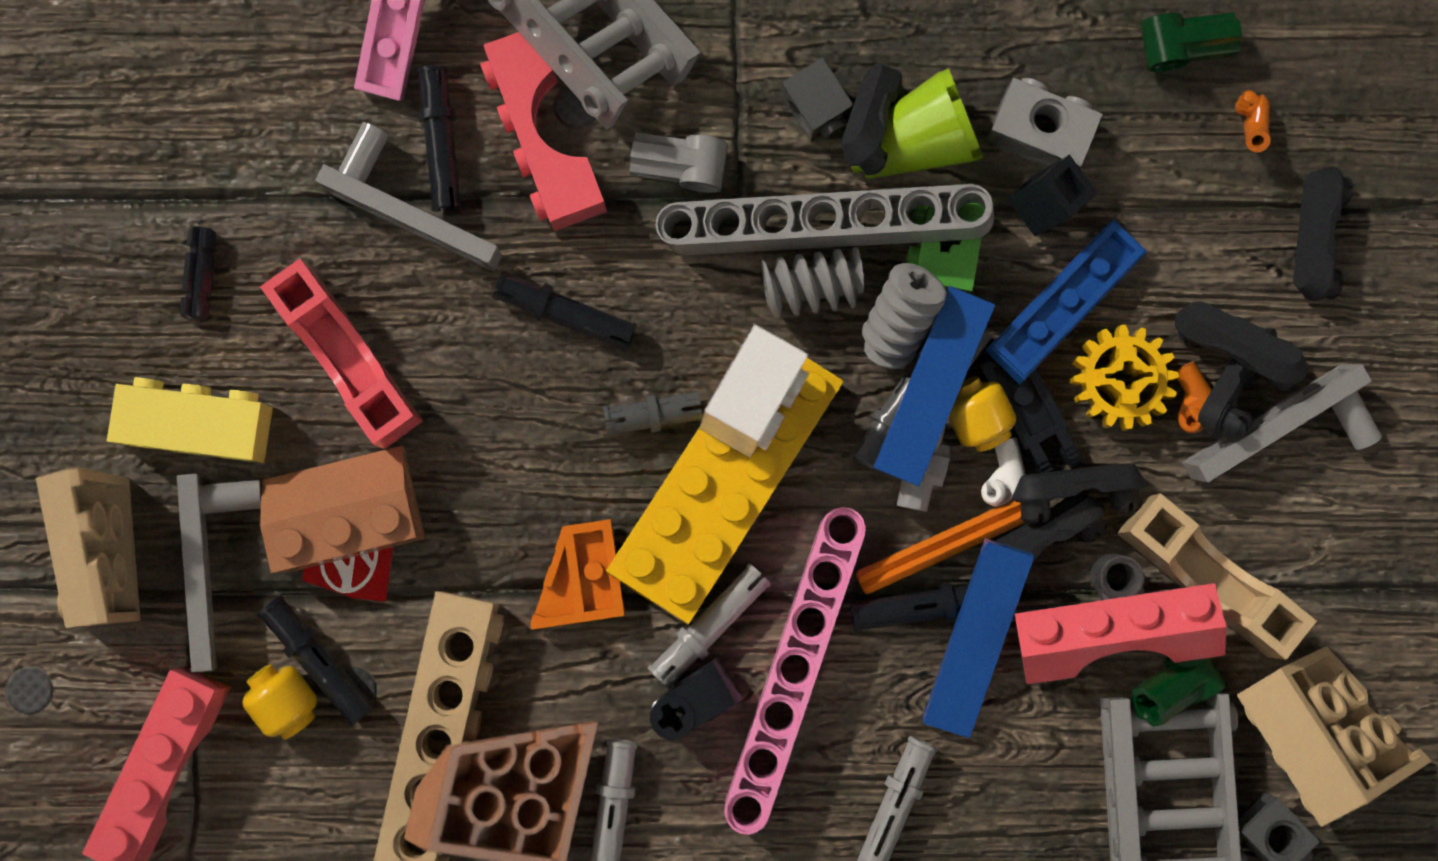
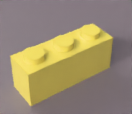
M134 377L133 386L116 384L107 442L131 447L265 463L273 407L258 402L259 394L230 390L229 398L211 396L212 388L193 384H182L181 392L163 390V381Z

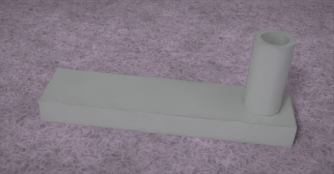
M363 122L339 170L323 164L315 182L325 192L495 272L503 256L496 245L365 184L389 136L381 129Z
M1340 364L1254 417L1249 430L1245 431V436L1242 439L1235 441L1234 438L1223 436L1181 463L1191 479L1208 483L1330 407L1335 412L1356 450L1367 448L1382 438V434L1357 390L1372 382L1363 365Z
M198 474L176 475L191 672L217 669L206 514L261 509L262 486L260 480L203 485V477Z

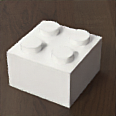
M754 325L705 409L700 430L751 458L757 446L766 451L785 417L777 412L780 405L782 404L790 409L809 375L807 371L801 369L808 354Z

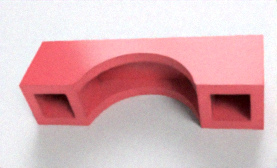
M519 32L484 44L483 46L489 60L480 63L490 91L497 88L501 91L505 104L498 106L497 110L506 133L509 134L516 131L522 148L513 150L523 178L532 175L538 192L530 194V198L539 221L549 219L553 230L557 231L607 212L588 158L559 153L549 147L537 133L536 118L538 108L545 95L558 83L555 72Z
M299 258L260 286L288 327L302 340L327 372L340 392L346 408L373 445L386 449L423 422L311 266Z
M1215 583L1015 614L1026 685L1075 678L1089 663L1104 656L1125 651L1157 652L1166 655L1174 663L1225 655L1226 623Z
M189 667L170 669L82 852L83 855L96 861H149L167 823V805L179 775L195 748L211 731L231 689L230 686L200 672H191Z

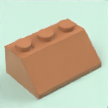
M404 446L262 480L260 527L271 573L287 574L425 539Z

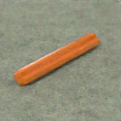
M1015 500L1007 502L858 570L856 578L862 591L865 594L873 593L983 543L985 538H994L1024 524L1025 522L1020 518V502Z

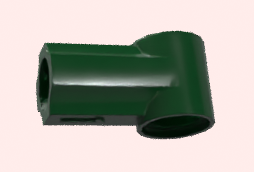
M1234 12L1183 18L1181 13H1165L1149 17L1140 23L1146 66L1149 72L1172 71L1182 68L1192 61L1232 57L1240 52L1242 30L1240 20L1236 18Z
M1166 657L1163 660L1165 667L1131 690L1133 699L1130 704L1139 719H1143L1152 727L1164 725L1189 705L1200 703L1223 690L1227 684L1212 658L1174 663L1169 657Z

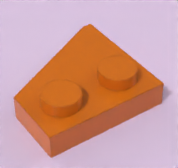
M612 520L562 526L555 547L556 551L551 566L548 568L535 614H533L530 622L531 630L626 616L621 582L606 573V569L617 554Z

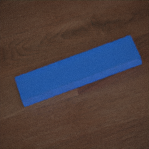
M1112 219L987 347L985 352L1019 384L1022 383L1148 251Z
M952 286L948 287L945 303L932 325L873 468L915 486H920L995 304Z
M984 539L922 717L923 724L967 738L971 737L1034 559V555L1031 552Z

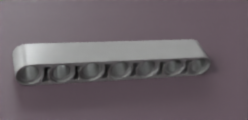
M964 184L675 202L661 209L657 215L655 226L660 238L677 254L704 255L972 240L981 238L990 231L995 216L992 199L986 189L979 185ZM968 203H978L983 206L985 212L977 221L968 222L958 216L961 207ZM919 206H929L934 209L935 214L928 223L919 225L909 220L912 210ZM870 209H881L885 212L884 220L876 227L870 228L860 224L861 217ZM828 211L836 214V221L829 229L816 230L812 227L813 220L821 212ZM782 214L788 217L786 226L780 232L768 233L765 231L766 223L773 215ZM729 217L739 218V227L734 233L728 236L718 234L719 225L723 220ZM682 220H691V230L686 236L679 239L672 238V229L675 224Z

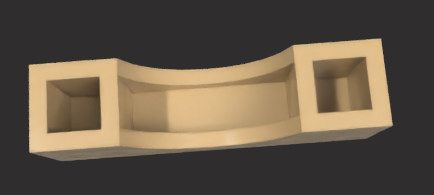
M1162 494L1147 496L1142 501L1141 506L1133 512L1116 533L1182 588L1215 583L1225 623L1268 658L1286 660L1317 622L1280 590L1256 579L1224 556L1204 536L1200 525Z

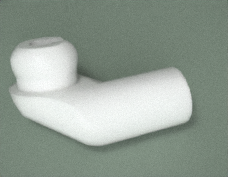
M1017 437L1010 438L995 447L999 467L988 481L983 484L981 489L983 500L991 506L999 507L1012 501V496L1020 477L1026 475Z

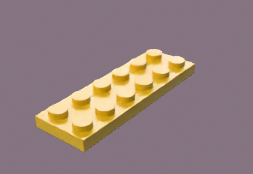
M806 358L801 369L807 371L809 375L790 409L782 404L780 405L777 412L785 417L766 451L757 446L751 458L705 433L699 427L606 569V573L678 620L689 625L844 381L809 358Z

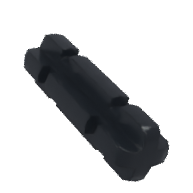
M196 226L190 227L188 230L186 246H190L191 249L190 252L185 254L182 291H185L186 297H181L179 312L181 317L188 320L202 321L207 320L209 317L210 301H206V295L211 294L215 258L210 253L216 248L217 238L216 232L211 228Z

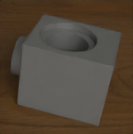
M823 57L782 82L780 96L810 142L821 135L825 140H828L846 128L847 119L850 117L853 104Z
M1264 792L1238 815L1239 838L1261 861H1310L1313 856L1311 850L1320 842L1278 797ZM1282 825L1285 830V840L1280 847L1271 849L1268 842L1269 833L1274 827Z

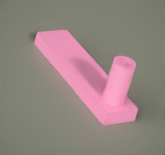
M425 0L371 1L354 89L398 101L404 100Z

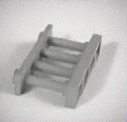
M488 0L495 9L500 10L576 95L586 112L595 117L606 130L614 126L628 99L624 96L625 93L656 73H660L672 87L687 77L701 53L654 0H560L547 9L539 0ZM596 3L614 23L577 44L560 24ZM628 38L642 52L645 58L610 80L592 59L623 39Z
M1218 692L1206 699L1207 708L1184 709L1164 725L1152 727L1147 721L1137 717L1133 708L1130 707V699L1121 696L1100 697L1110 861H1147L1145 856H1141L1139 836H1145L1146 831L1215 828L1217 857L1153 861H1248L1245 852L1240 851L1232 732L1237 730L1238 716L1235 704L1229 702V694ZM1208 728L1210 758L1141 761L1138 756H1134L1133 737H1137L1139 731ZM1212 778L1214 807L1144 811L1142 806H1137L1136 786H1141L1143 781Z

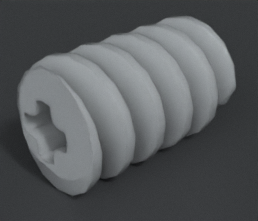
M857 246L851 249L849 261L846 260L840 249H834L830 264L827 263L820 251L815 252L810 267L802 254L795 255L792 269H789L782 256L777 257L773 272H770L766 262L761 259L767 306H769L775 319L781 317L783 304H788L793 315L799 316L803 301H807L813 314L819 312L821 299L825 298L832 311H837L840 296H845L851 309L857 307L859 294L864 292L863 267Z
M911 263L895 265L890 271L889 279L883 285L882 292L877 297L875 306L869 313V318L862 326V336L865 340L864 351L870 361L888 369H902L911 364L924 338L929 333L937 314L945 303V287L934 274L921 266Z

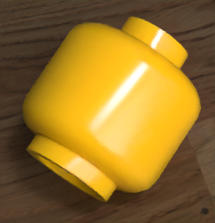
M978 376L963 381L948 417L959 442L965 447H975L978 452L987 451L1006 442L1012 436L1010 430L1017 420L1003 387L996 381L981 382Z
M269 664L247 680L251 689L243 698V707L265 736L274 737L280 735L283 740L288 739L304 729L316 717L313 712L317 704L316 694L294 666H284L275 670L272 664Z

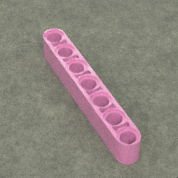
M840 507L833 509L820 522L725 800V816L730 827L740 834L749 835L757 833L765 826L780 787L865 537L866 527L864 519L857 511L851 508ZM835 517H846L854 524V536L846 544L838 543L830 536L829 524ZM821 562H830L838 569L839 581L832 589L822 590L814 583L813 571ZM807 608L819 610L824 619L821 631L813 636L803 635L797 626V618L800 612ZM794 654L801 655L808 664L806 676L797 682H790L784 679L781 673V664L784 659ZM774 702H785L792 709V719L785 727L773 728L765 721V711ZM768 749L775 754L777 758L776 766L770 773L764 775L757 774L749 767V758L756 750ZM741 797H753L761 805L758 816L753 820L742 821L734 815L733 805Z

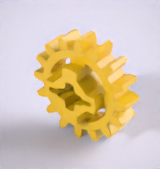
M1120 325L1115 330L1114 338L1107 329H1104L1097 333L1099 345L1094 341L1088 340L1081 346L1088 355L1087 357L1078 356L1073 359L1072 364L1081 369V374L1070 378V384L1081 386L1083 391L1074 400L1076 403L1088 401L1091 406L1085 416L1089 419L1099 413L1102 414V427L1106 429L1111 427L1116 422V419L1119 420L1122 431L1132 429L1134 418L1141 427L1152 423L1149 411L1157 416L1165 414L1167 409L1161 402V399L1170 400L1176 397L1177 392L1167 387V382L1178 378L1179 372L1167 370L1166 364L1174 358L1173 353L1161 355L1158 352L1163 342L1160 337L1150 343L1145 341V328L1141 327L1132 336H1129L1127 326ZM1111 349L1108 365L1105 368L1095 369L1099 357L1106 350ZM1137 352L1142 354L1147 359L1150 366L1146 365L1137 356ZM1123 370L1124 375L1141 379L1125 386L1124 381L1107 377ZM1153 387L1146 402L1137 408V403L1140 402L1139 393L1144 388ZM1097 390H1101L1111 399L1112 406L1101 398Z

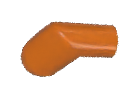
M1246 90L1237 100L1235 110L1238 114L1246 116L1244 135L1247 148L1253 152H1262L1271 143L1269 131L1270 102L1264 94L1258 96L1254 91Z
M1191 361L1175 371L1179 372V377L1176 379L1185 392L1178 413V422L1183 431L1195 434L1204 430L1198 422V416L1212 390L1195 361Z

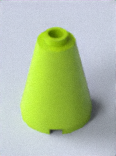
M949 68L936 73L889 107V122L881 145L882 149L888 153L885 168L876 175H865L868 180L975 162L984 158ZM851 166L854 174L863 171L859 166Z

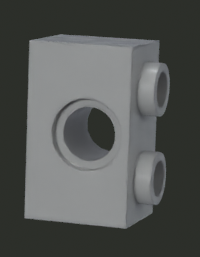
M1013 77L1005 91L985 142L1045 167L1070 154L1080 168L1103 114L1092 110L1093 106L1084 99L1075 96L1063 98L1048 92V87L1040 81L1031 78L1019 80ZM1045 115L1051 118L1055 124V132L1046 133L1039 130L1034 123V116Z

